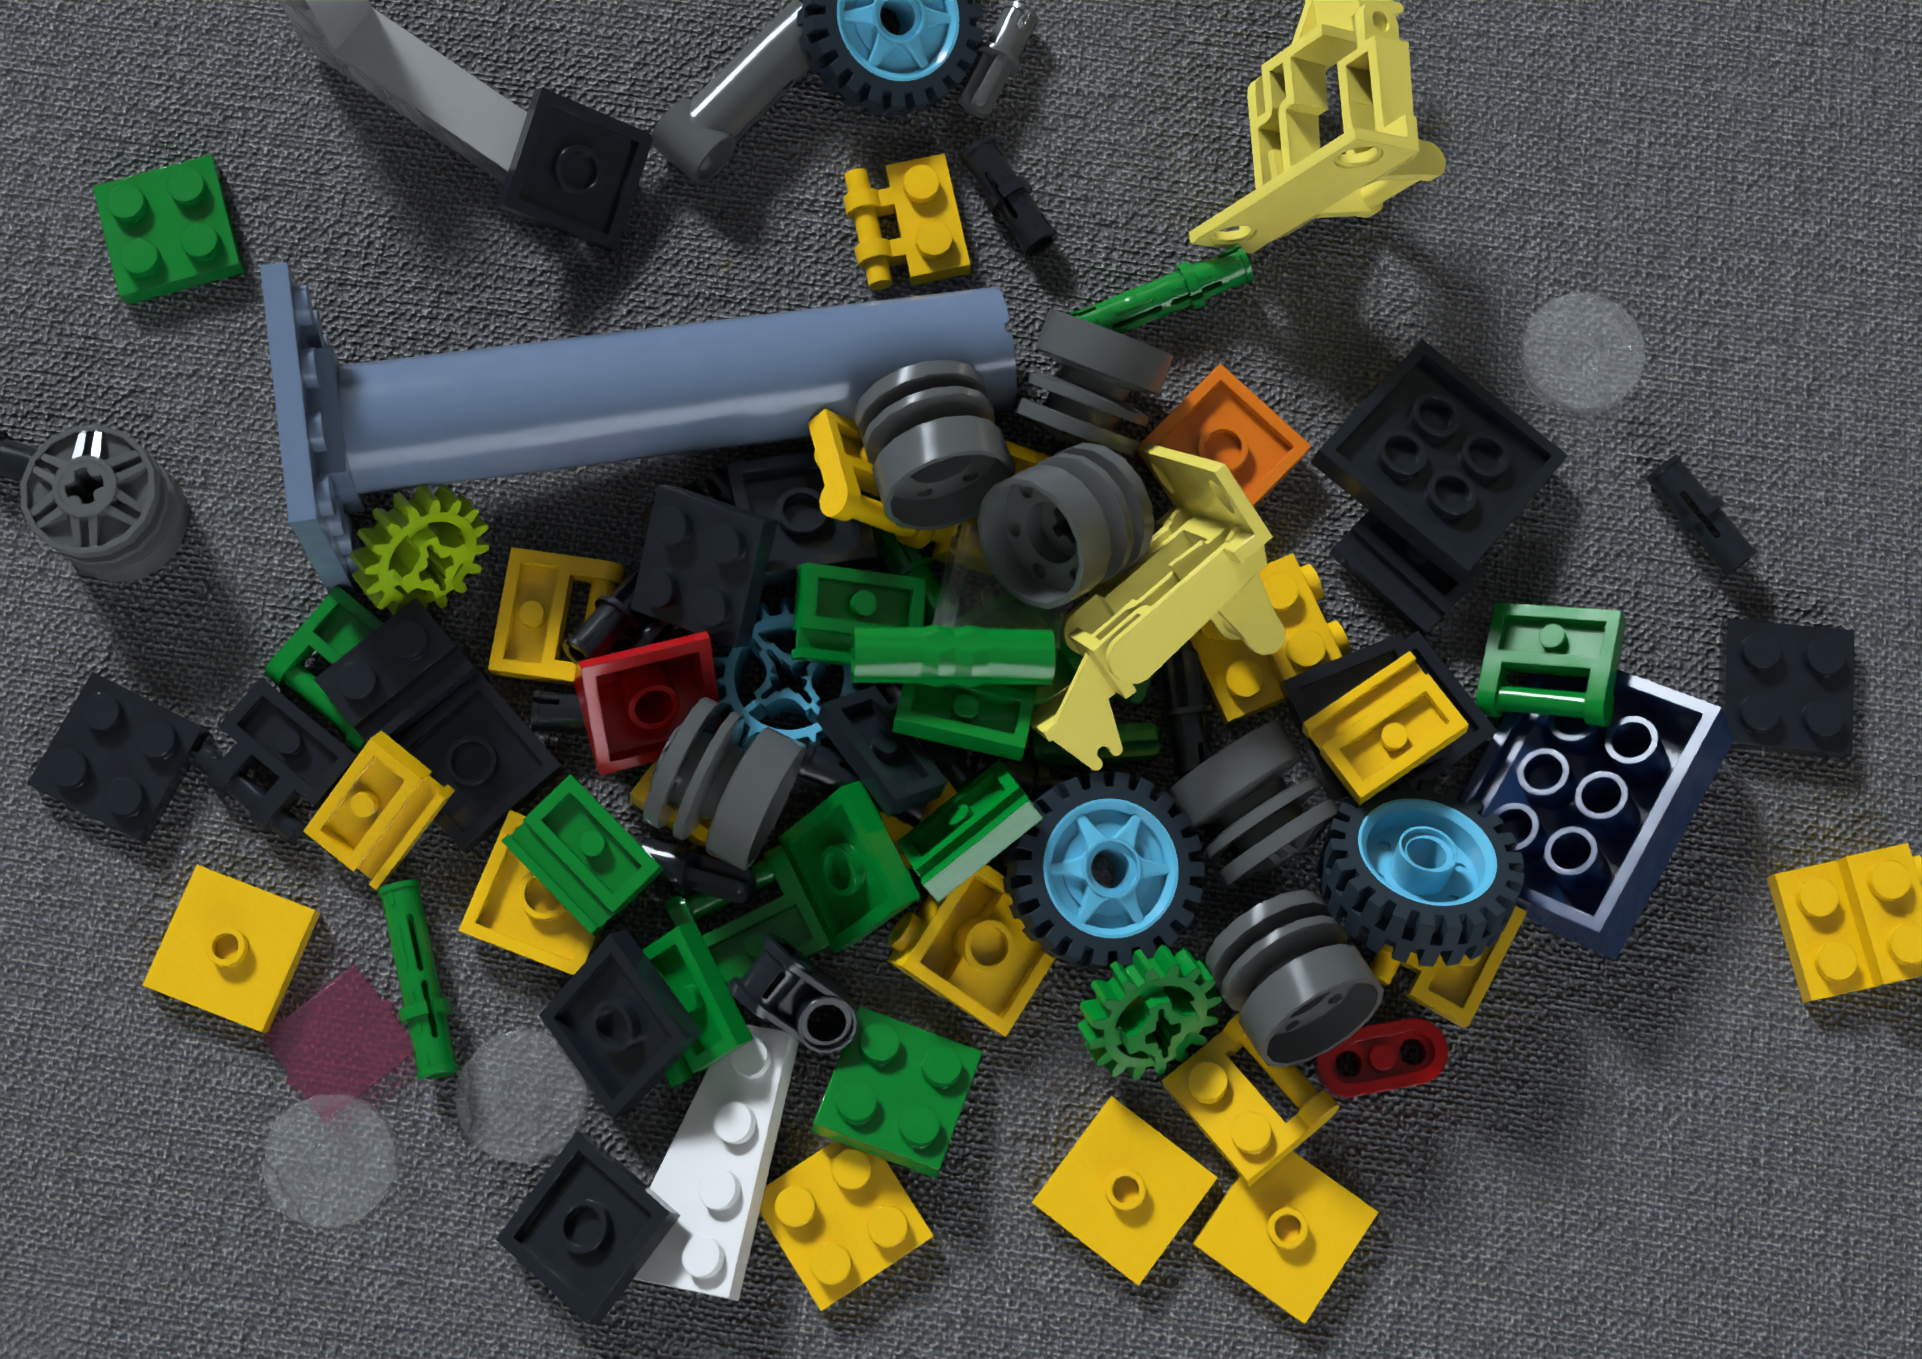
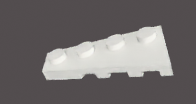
M747 1025L754 1040L708 1068L650 1186V1189L677 1211L680 1217L633 1280L739 1301L799 1041L787 1032Z

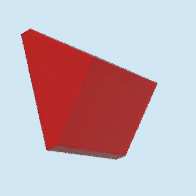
M707 631L578 661L574 685L599 776L658 761L674 730L684 722L691 709L701 698L708 697L719 703L711 640ZM721 714L714 734H716L722 724Z

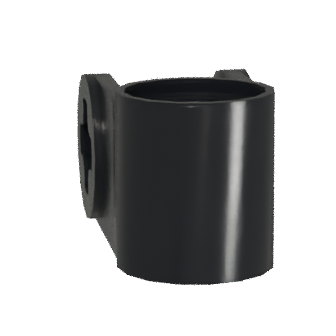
M768 933L762 942L765 949L742 977L734 976L727 986L729 991L752 1013L763 1020L774 1023L809 1049L818 1053H833L843 1049L851 1042L856 1033L857 1019L844 986L836 978L812 963L791 943L774 933ZM825 1004L838 1007L835 1014L828 1020L813 1022L808 1019L810 1013L819 1006Z

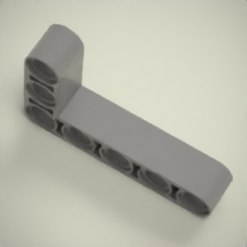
M279 0L299 38L317 57L502 184L505 183L527 115L526 111L375 10L369 0Z

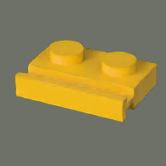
M1411 651L1303 722L1302 732L1314 742L1320 750L1322 758L1359 806L1467 732L1469 726L1467 721L1432 677L1422 671L1415 662L1416 657Z
M381 730L369 739L303 831L354 872L359 869L371 879L369 885L377 890L388 881L455 790L448 784L443 787L430 776L432 773L430 769Z

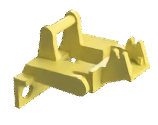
M1305 0L1292 44L1261 65L1262 75L1251 82L1247 90L1256 190L1189 232L1190 244L1227 250L1239 244L1245 253L1252 254L1268 243L1289 235L1315 218L1352 216L1369 218L1382 209L1383 202L1420 180L1432 181L1444 173L1446 161L1440 148L1434 143L1418 139L1417 119L1413 112L1409 42L1399 40V25L1396 19L1398 15L1404 12V7L1400 2L1393 0ZM1337 63L1344 134L1320 148L1319 115L1328 110L1326 70ZM1234 226H1239L1240 228L1239 230L1235 231H1220L1222 229Z
M1150 443L1140 447L1137 451L1174 507L1155 522L1159 530L1152 536L1149 550L1140 561L1128 570L1118 573L1110 580L1098 583L1092 590L1087 592L1088 596L1073 608L1063 620L1061 636L1065 645L1073 652L1081 654L1083 659L1071 684L1032 712L1030 727L1047 741L1051 742L1053 740L1092 770L1098 771L1103 766V762L1097 755L1099 748L1105 746L1114 756L1120 755L1123 751L1109 698L1116 693L1125 699L1134 694L1137 690L1133 684L1141 683L1150 678L1209 620L1221 636L1231 640L1243 639L1252 651L1261 655H1271L1277 652L1284 643V626L1276 615L1259 576V572L1267 565L1264 545L1273 536L1224 463Z

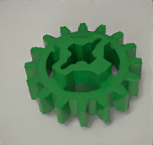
M1160 945L1154 957L1147 959L1141 949L1136 950L1132 958L1133 964L1124 968L1122 964L1115 961L1110 964V969L1114 976L1108 982L1094 980L1091 983V987L1097 997L1096 999L1080 1003L1079 1008L1086 1019L1078 1023L1077 1028L1085 1040L1084 1045L1098 1066L1105 1065L1111 1076L1117 1077L1127 1069L1133 1080H1139L1146 1067L1150 1066L1154 1068L1159 1076L1165 1073L1166 1062L1175 1058L1177 1061L1184 1063L1188 1059L1185 1049L1190 1044L1204 1045L1208 1041L1201 1032L1202 1027L1218 1023L1219 1017L1212 1007L1222 1002V999L1214 987L1215 980L1200 960L1195 961L1190 952L1184 948L1173 956L1166 945Z

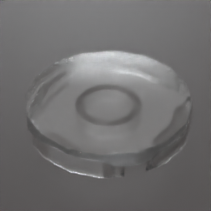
M1569 293L1547 302L1526 325L1520 343L1519 369L1529 390L1548 407L1561 412L1566 409L1571 412H1581L1579 415H1596L1617 406L1638 383L1645 364L1644 338L1633 317L1616 302L1593 293Z
M517 1029L493 1036L480 1046L481 1048L473 1054L470 1061L467 1060L458 1076L455 1105L460 1126L477 1147L498 1160L529 1163L553 1156L567 1145L584 1122L590 1094L589 1086L557 1040L546 1033Z
M319 1094L292 1105L273 1124L267 1138L269 1140L265 1147V1156L262 1159V1176L270 1197L289 1218L304 1224H311L315 1227L336 1228L368 1216L388 1196L398 1173L399 1145L390 1122L371 1103L350 1094Z

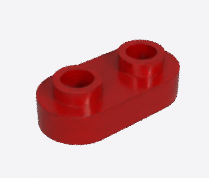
M1421 1018L1396 1020L1361 1027L1344 1042L1330 1051L1315 1057L1314 1071L1319 1083L1329 1093L1342 1098H1354L1417 1086L1432 1081L1443 1071L1447 1063L1448 1046L1442 1032L1431 1022ZM1404 1041H1412L1419 1046L1421 1058L1416 1065H1409L1402 1060L1400 1047ZM1340 1053H1349L1356 1059L1358 1067L1353 1077H1344L1337 1071L1335 1062Z

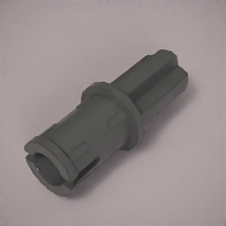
M1016 1L1006 2L1001 11L1002 14L987 42L980 43L976 48L975 52L978 53L976 56L977 61L958 96V102L967 114L976 115L981 118L988 116L1008 77L1016 76L1019 71L1020 62L1018 58L1029 36L1039 22L1038 16L1032 9L1028 11L1024 21L1019 19L1026 5Z

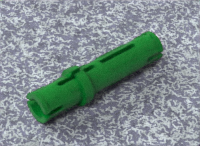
M1238 244L1218 255L1192 265L1188 261H1184L1174 266V272L1162 276V278L1125 291L1091 307H1086L1077 312L1074 311L1069 313V315L1123 334L1186 307L1191 311L1205 306L1206 299L1231 288L1252 282L1254 280L1252 267L1244 249H1241V245Z
M404 880L379 888L378 894L382 900L392 956L404 1007L398 1010L400 1023L408 1025L418 1071L416 1074L418 1081H427L460 1071V1067L456 1061L447 1015L452 1013L450 998H443L432 941L419 889L421 888L420 881Z

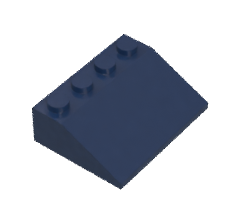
M1617 669L1614 685V708L1609 726L1587 725L1584 718L1507 712L1497 730L1498 732L1495 733L1458 802L1465 805L1473 797L1483 803L1484 808L1481 817L1484 818L1495 813L1504 822L1501 833L1512 832L1518 842L1515 852L1522 853L1524 866L1521 873H1524V880L1516 906L1527 911L1525 917L1561 937L1614 960L1617 959L1734 741L1722 707ZM1529 673L1522 687L1586 692L1589 678Z

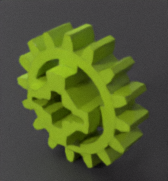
M418 485L414 499L407 500L398 492L393 497L394 508L389 512L377 507L372 511L378 523L374 528H360L357 535L366 545L352 551L350 558L359 567L352 574L354 580L361 586L365 595L378 609L382 610L387 607L393 615L414 598L425 609H427V604L432 601L441 609L447 606L446 594L453 589L463 594L468 590L463 578L466 574H478L481 572L482 567L474 558L476 555L489 551L490 546L481 537L489 529L488 525L478 515L479 511L463 494L460 493L456 496L446 485H441L433 494L426 485Z

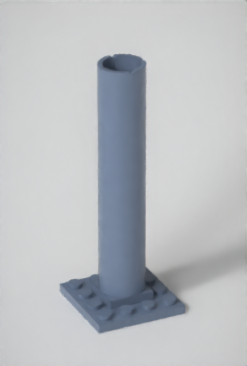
M288 262L260 265L288 521L329 594L337 585L347 594L356 592L352 574L359 567L350 558L352 551L362 547L359 536L353 534L351 519L347 514L365 511L363 494L417 488L418 485L433 486L810 438L811 434L807 422L822 410L828 409L855 421L854 412L860 397L875 382L900 368L923 361L954 360L971 365L983 378L987 398L992 403L994 414L1011 412L1016 402L1017 374L1012 333L1005 329L1009 325L1010 319L1002 291L997 286L340 365L334 349L331 347L328 334H323L318 310H313L308 285L297 286Z

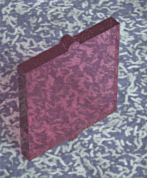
M356 965L348 968L261 1037L289 1073L287 1083L302 1090L325 1122H330L414 1054L409 1033L392 1013L395 1009L394 1003L389 1000H382Z

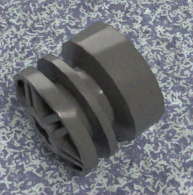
M1050 309L1035 348L1058 362V370L1055 376L1039 372H1026L1023 381L1049 391L1044 405L1017 396L1012 411L1028 418L1041 432L1073 445L1083 442L1103 445L1115 453H1124L1136 457L1141 442L1117 433L1115 430L1120 418L1145 427L1148 426L1150 418L1142 411L1126 403L1130 391L1160 394L1174 355L1094 323Z
M933 360L903 367L875 382L859 399L854 412L856 426L863 442L868 462L873 465V476L886 517L899 527L914 530L946 528L969 521L979 515L982 499L993 485L1015 474L1014 464L1002 431L995 425L994 409L991 401L987 398L983 378L969 364L954 360Z
M104 425L75 426L49 438L30 458L20 482L21 509L31 530L87 575L112 583L139 580L161 569L179 550L188 527L187 500L177 480L128 434Z
M1084 442L1058 452L1054 456L1040 461L1036 466L1022 470L994 484L982 499L977 521L980 546L991 572L1007 592L1027 605L1044 609L1067 604L1092 590L1098 583L1110 580L1118 573L1135 566L1148 552L1154 532L1152 503L1139 475L1125 458L1106 446Z
M704 697L691 709L684 722L674 730L661 752L652 774L651 789L642 815L643 821L659 829L668 822L677 807L680 806L673 826V836L684 840L696 829L702 819L706 818L712 821L706 840V852L746 871L759 855L796 782L807 745L767 727L756 736L748 749L742 748L739 744L744 729V715L737 711L730 713L716 734H714L721 714V704L708 697Z
M1279 720L1266 723L1231 743L1197 766L1167 791L1176 800L1172 805L1177 812L1185 811L1192 821V824L1187 826L1188 831L1203 828L1215 821L1223 829L1203 852L1208 861L1214 860L1234 848L1239 853V857L1217 874L1226 888L1232 887L1246 879L1263 877L1302 853L1317 841V838L1333 820L1339 808L1333 799H1328L1307 812L1303 809L1301 804L1316 793L1323 784L1318 777L1305 779L1290 787L1286 784L1282 777L1296 765L1303 755Z
M1304 889L1282 893L1257 904L1236 918L1221 932L1206 954L1205 968L1215 980V984L1221 989V995L1233 1010L1241 1011L1239 1023L1260 1057L1268 1066L1287 1067L1296 1065L1330 1051L1350 1038L1368 1022L1382 1002L1384 988L1357 948L1346 945L1347 933L1343 930L1338 920H1334L1327 910L1328 905L1322 899L1319 892Z

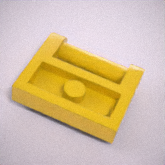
M828 409L822 410L808 421L815 448L814 458L821 470L825 485L819 500L822 513L838 521L846 522L854 519L895 534L898 542L914 549L925 547L931 541V536L935 529L914 530L899 527L886 517L882 502L861 494L860 490L880 497L873 476V465L868 462L856 422Z
M511 547L488 670L492 675L568 685L575 688L574 678L577 665L573 662L559 660L574 581H581L591 584L585 622L596 610L595 601L603 594L610 595L624 580L626 568L621 564L606 560Z
M1239 1012L1226 1024L1219 1034L1165 1077L1162 1083L1168 1093L1250 1187L1331 1119L1338 1111L1340 1105L1326 1090L1318 1092L1295 1065L1287 1067L1268 1066L1239 1023L1241 1012ZM1243 1046L1299 1109L1298 1113L1285 1123L1229 1059Z

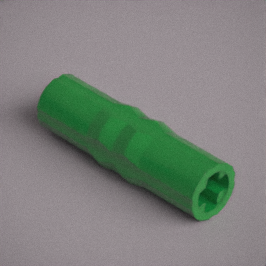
M937 624L924 627H852V683L922 684L932 687L953 684L970 688L980 685H1052L1054 679L1055 638L1052 629H998L972 625L952 628Z

